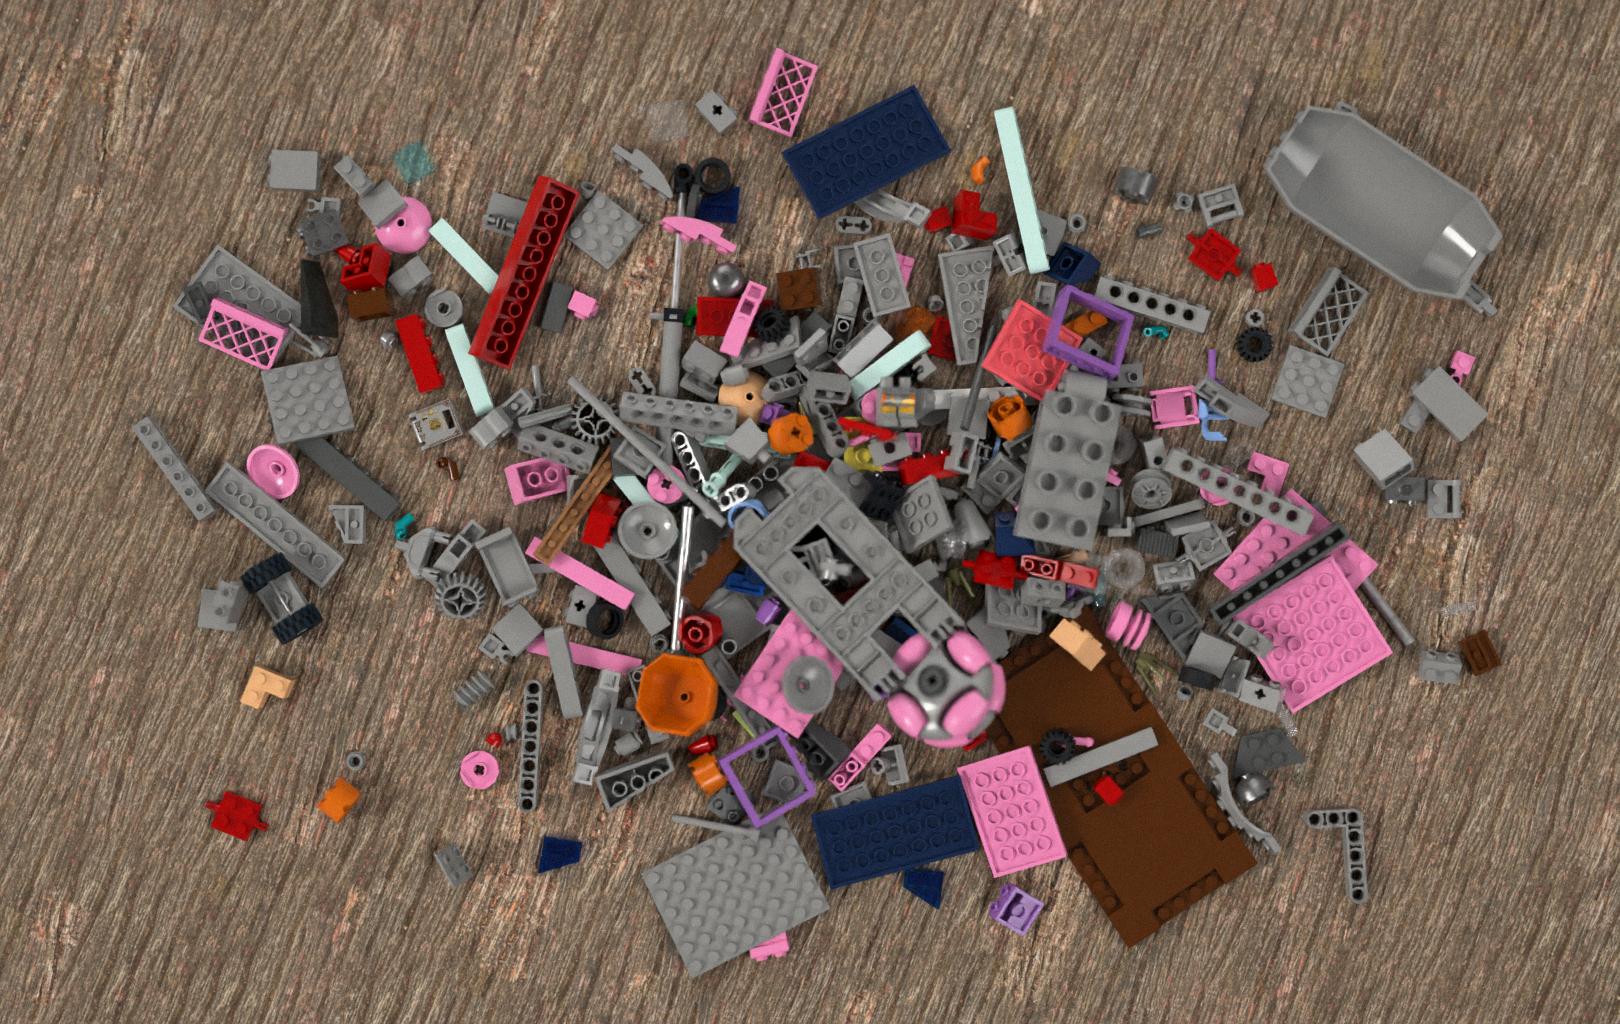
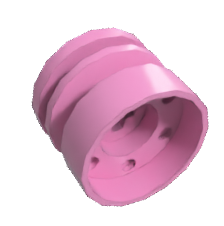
M1121 600L1108 622L1104 637L1117 642L1121 636H1124L1123 646H1127L1130 643V649L1136 650L1149 630L1152 615L1146 612L1142 617L1143 610L1138 609L1132 615L1133 605Z

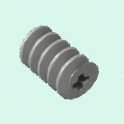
M477 671L478 678L471 676L472 683L465 680V688L459 685V693L453 690L456 702L464 711H466L465 705L470 708L473 706L471 700L475 703L479 701L477 695L483 698L485 696L483 691L489 693L491 691L489 686L496 688L494 682L486 673Z

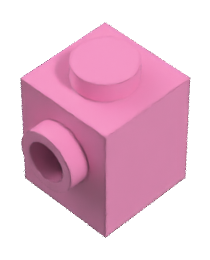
M575 290L567 308L575 312V317L584 320L585 317L590 319L591 316H595L599 306L596 299Z

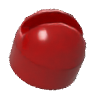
M493 732L487 736L485 741L499 748L502 743V737L499 733Z

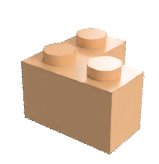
M1063 619L1049 636L1082 665L1092 671L1106 654L1101 649L1102 644L1085 629L1083 632L1080 631L1081 627L1073 620L1068 622L1066 619Z
M262 665L255 666L240 702L256 709L263 708L269 693L283 699L288 698L296 680Z

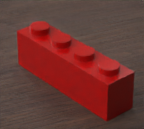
M416 313L396 320L395 323L419 393L424 395L444 388L443 382H446L443 372L438 370L437 364H439L437 354L432 352L431 346H433L430 335H426L424 328H427L424 317H420Z
M950 450L939 451L937 456H932V453L922 454L920 459H914V456L905 457L903 462L897 463L902 486L916 484L929 475H935L936 480L966 474H957L943 469L946 456L951 454ZM968 450L964 451L963 460L966 459L964 457L965 455H968Z

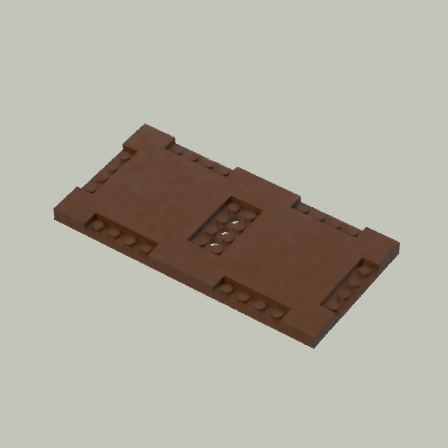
M1084 605L1081 608V615L1074 619L1071 617L1065 619L1068 622L1072 620L1081 627L1080 631L1083 632L1085 629L1102 644L1101 649L1106 653L1103 658L1090 671L1049 636L1059 623L1052 626L1043 634H1040L997 663L1002 666L1005 676V699L1000 713L995 714V718L985 731L1000 754L1028 745L1031 746L1068 858L1130 949L1160 929L1161 925L1223 884H1228L1258 863L1193 768L1192 763L1153 704L1148 700L1109 639L1104 637L1106 635L1088 606ZM1055 727H1057V730H1060L1061 727L1063 731H1070L1069 734H1073L1074 737L1093 738L1094 744L1091 747L1075 745L1074 756L1148 727H1152L1158 742V746L1122 759L1128 763L1125 770L1121 771L1118 769L1117 764L1119 761L1052 787L1049 786L1043 768L1053 764L1049 763V759L1047 761L1044 760L1040 750V743L1044 733H1047L1049 729L1052 731ZM1053 741L1050 744L1051 749L1055 752H1062L1065 750V748L1059 746L1056 743V741ZM1109 770L1112 774L1111 779L1124 792L1121 795L1123 798L1116 805L1112 804L1109 806L1095 790L1092 792L1087 791L1085 788L1088 781L1097 783L1101 779L1102 772Z

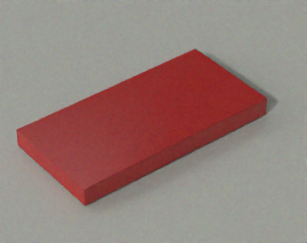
M698 296L696 335L725 337L741 298ZM762 300L756 315L760 316L759 312H765V308L770 310V306H774V300ZM753 323L747 338L759 337L753 329Z

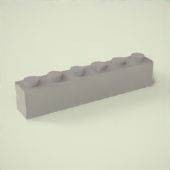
M615 528L611 529L613 537L610 544L606 543L604 549L595 546L594 548L617 584L635 593L630 604L652 637L672 624L670 620L673 618L667 609H662L660 605L662 600L657 593L653 595L650 587H652L647 577L643 578L639 573L642 570L636 561L632 562L629 557L631 554L619 542L617 530Z

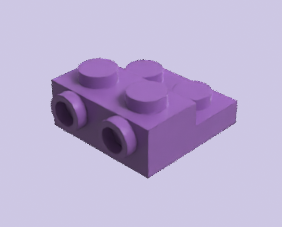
M1009 882L1008 885H1004L1001 888V896L998 901H994L990 905L991 912L989 915L1024 937L1044 906V903Z

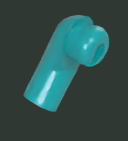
M1150 326L1143 330L1146 337L1158 334L1160 339H1164L1169 336L1168 328L1165 326Z
M410 512L395 523L394 534L398 540H404L407 537V526L415 520Z

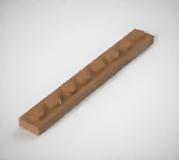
M619 432L615 438H622L624 436ZM610 445L533 553L534 557L549 566L612 477Z

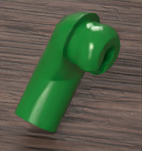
M697 305L688 309L683 322L684 325L693 326L695 317H697Z

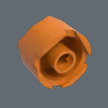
M1013 395L1014 398H1008L1007 396L999 398L989 407L990 412L987 413L996 434L1001 438H1006L1007 441L1014 440L1018 435L1032 427L1030 413L1023 399L1018 395Z
M793 413L773 420L770 429H768L767 437L769 444L781 455H791L804 451L813 443L812 428L805 415Z
M705 753L687 764L689 768L693 767L690 772L700 789L707 791L704 793L706 798L725 787L726 782L729 781L725 773L717 769L716 766L719 763L712 753Z
M342 777L334 784L335 787L330 788L323 796L324 798L317 805L320 811L336 823H339L348 814L352 806L362 796V793Z

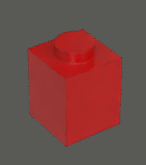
M947 206L932 210V215L923 225L924 229L929 230L930 234L952 227L953 223Z
M1264 262L1258 263L1253 266L1254 269L1249 271L1256 293L1279 285L1271 263L1266 265Z
M1107 774L1092 786L1109 806L1112 804L1116 805L1123 798L1121 795L1124 792Z

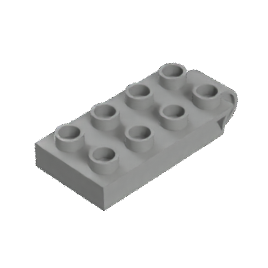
M1066 369L1058 384V392L1046 390L1043 400L1039 403L1013 530L1014 536L1092 551L1122 405L1104 402L1107 378Z

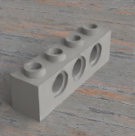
M536 424L523 428L519 436L517 449L590 474L597 459L599 446Z

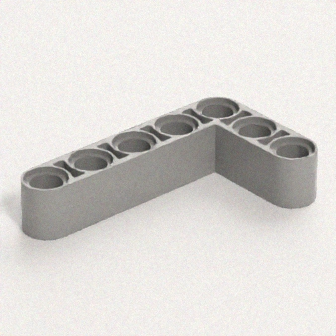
M799 370L769 379L761 390L762 398L768 402H774L798 395L828 455L832 458L841 457L849 447V440L842 426L838 424V418L830 403L809 400L806 388L808 379Z
M678 431L673 434L671 439L672 445L690 486L712 507L714 505L715 509L722 516L728 514L735 504L755 498L756 488L752 484H737L722 493H718L715 497L705 495L702 486L710 480L711 472L695 437L692 438L683 432ZM744 488H745V490H746V495H745V497H744V495H743V490H744ZM701 510L702 514L706 518H710L705 512Z
M1352 807L1309 809L1305 811L1303 822L1311 828H1342L1346 896L1356 904L1364 903L1368 893L1363 817L1361 812ZM1354 812L1356 815L1355 819L1349 822L1348 815ZM1335 813L1336 820L1330 823L1329 815ZM1312 814H1316L1317 821L1311 824L1309 818ZM1355 831L1357 837L1355 840L1350 841L1349 834ZM1356 850L1358 857L1355 860H1351L1350 854ZM1354 870L1359 871V876L1356 879H1352L1351 876ZM1359 889L1361 892L1360 896L1353 898V892Z

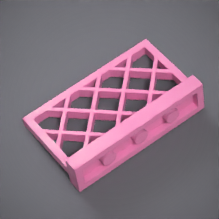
M776 48L747 122L758 124L791 138L818 66ZM784 58L791 60L795 68L785 72L782 65ZM804 66L811 68L810 76L803 79L799 68ZM796 70L800 81L791 84L787 74ZM784 75L788 86L778 89L776 79ZM802 83L804 93L796 97L792 86ZM789 88L793 98L784 102L780 91ZM777 93L781 104L772 107L769 98ZM795 100L798 109L796 112L789 114L785 104ZM783 106L787 116L777 120L773 109ZM771 111L775 121L769 124L761 121L763 114ZM789 119L791 124L789 132L781 129L780 121Z
M219 297L214 298L198 341L261 369H272L289 329ZM215 311L222 313L225 322L216 325L213 318ZM237 320L240 321L243 329L234 333L230 322ZM226 324L230 334L221 338L217 327ZM214 328L218 339L210 341L205 336L208 330ZM251 328L257 329L260 338L251 340L247 330ZM244 331L248 342L239 345L235 335ZM231 336L236 347L228 349L225 347L223 339ZM269 336L278 338L276 346L269 349L265 338ZM262 339L266 350L257 353L253 342ZM249 344L253 355L246 357L243 355L240 347ZM267 352L270 358L268 365L262 364L258 355Z

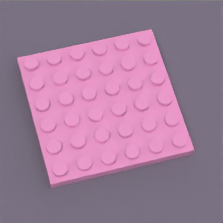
M1290 488L1283 496L1294 501L1292 505L1298 508L1300 505L1311 509L1310 513L1315 515L1305 536L1263 517L1213 574L1228 588L1233 590L1332 523ZM1278 503L1272 507L1271 512L1277 510ZM1290 510L1287 513L1288 520H1292L1295 517L1294 510ZM1350 539L1318 560L1320 561L1331 554L1354 591L1378 566L1371 557Z
M1331 554L1292 577L1232 618L1235 623L1238 619L1242 620L1275 644L1264 660L1257 655L1256 657L1272 681L1280 682L1281 686L1287 687L1284 701L1292 713H1295L1393 653Z

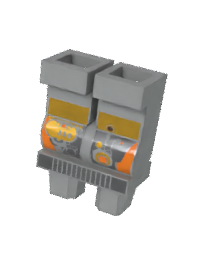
M881 377L880 388H876L875 426L889 428L917 427V419H915V388H911V378L900 377L898 378V387H893V377Z

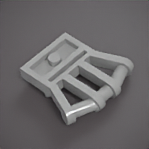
M827 537L804 546H793L789 549L790 551H804L806 556L799 558L801 563L808 561L810 566L808 570L819 582L828 579L822 577L823 570H820L821 561H826L827 557L834 558Z

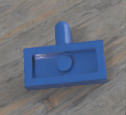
M746 562L744 572L734 570L729 575L725 589L763 597L765 587L749 584L752 567Z

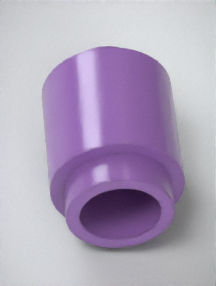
M771 597V599L766 598L757 611L756 619L766 626H769L770 623L773 624L783 609L780 606L781 602L774 597Z

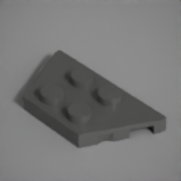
M1181 591L1141 598L1140 601L1183 660L1186 657L1189 646L1196 639L1197 632L1200 631L1204 624L1195 609Z
M1278 727L1240 736L1232 778L1241 777L1250 772L1253 774L1305 762V758Z

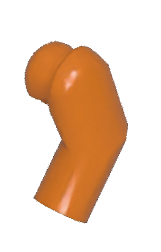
M986 156L982 157L972 166L971 178L976 184H982L985 181L983 169L991 163Z

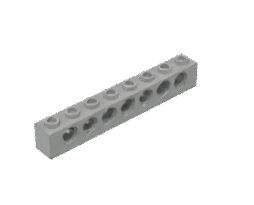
M1179 446L1177 450L1171 448L1162 467L1163 470L1305 536L1315 516L1310 513L1311 509L1300 505L1298 508L1292 505L1294 501L1284 496L1282 499L1275 497V492L1267 488L1262 491L1257 488L1259 484L1250 480L1245 483L1240 480L1241 476L1236 473L1222 472L1224 468L1213 463L1212 466L1205 464L1206 459L1195 455L1193 458L1187 455L1189 451ZM1185 460L1191 462V467L1188 470L1182 469V463ZM1206 468L1208 470V476L1204 479H1201L1199 476V472L1202 469ZM1225 477V485L1218 487V478ZM1238 485H1242V494L1235 495V487ZM1259 493L1261 496L1260 501L1253 503L1252 496ZM1272 502H1277V510L1271 512L1269 510L1270 504ZM1290 510L1295 511V517L1292 520L1287 519V513Z

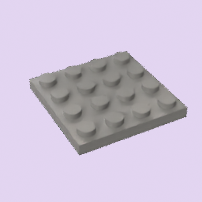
M338 356L261 371L278 446L355 430Z

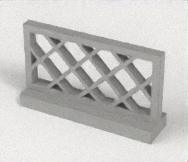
M1330 267L1287 332L1293 336L1296 335L1318 352L1328 357L1369 292L1343 275L1338 268ZM1339 278L1344 281L1346 290L1337 291L1336 282ZM1357 290L1362 294L1358 301L1352 302L1350 291ZM1346 292L1348 303L1339 305L1338 293ZM1328 295H1334L1335 306L1326 307L1325 299ZM1348 305L1350 313L1347 317L1342 318L1340 307ZM1336 308L1338 319L1329 320L1327 309ZM1318 311H1323L1324 322L1316 323L1315 315ZM1338 321V332L1331 334L1330 323ZM1326 324L1327 335L1318 336L1317 325ZM1313 326L1315 337L1307 338L1304 336L1303 333L1307 327ZM1328 337L1329 346L1324 350L1320 347L1319 339Z

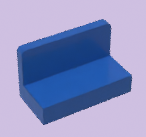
M895 617L884 631L885 634L901 645L918 633L898 617Z

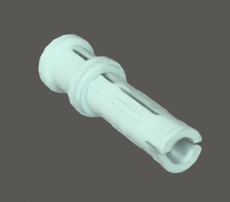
M732 454L720 470L714 472L710 476V480L703 484V492L709 497L717 496L719 489L726 485V479L742 462L740 461L741 458Z

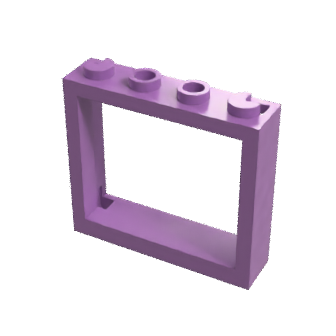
M1067 284L1059 291L1042 351L1096 376L1105 377L1107 381H1111L1119 373L1134 315L1124 309L1113 306L1107 301H1102L1092 294L1078 290L1075 286ZM1068 300L1122 324L1111 364L1057 340Z
M778 725L717 759L756 829L817 794L814 790L817 787L812 778L808 779L805 773L808 771L803 761L799 762L796 757L798 752L793 744L789 745L786 739L789 737L786 730ZM777 735L807 791L759 818L728 762Z

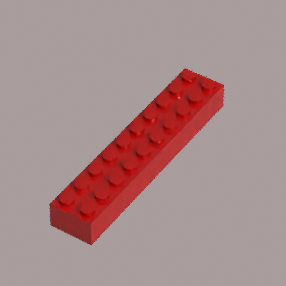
M538 176L468 354L507 370L511 369L581 192L550 177Z

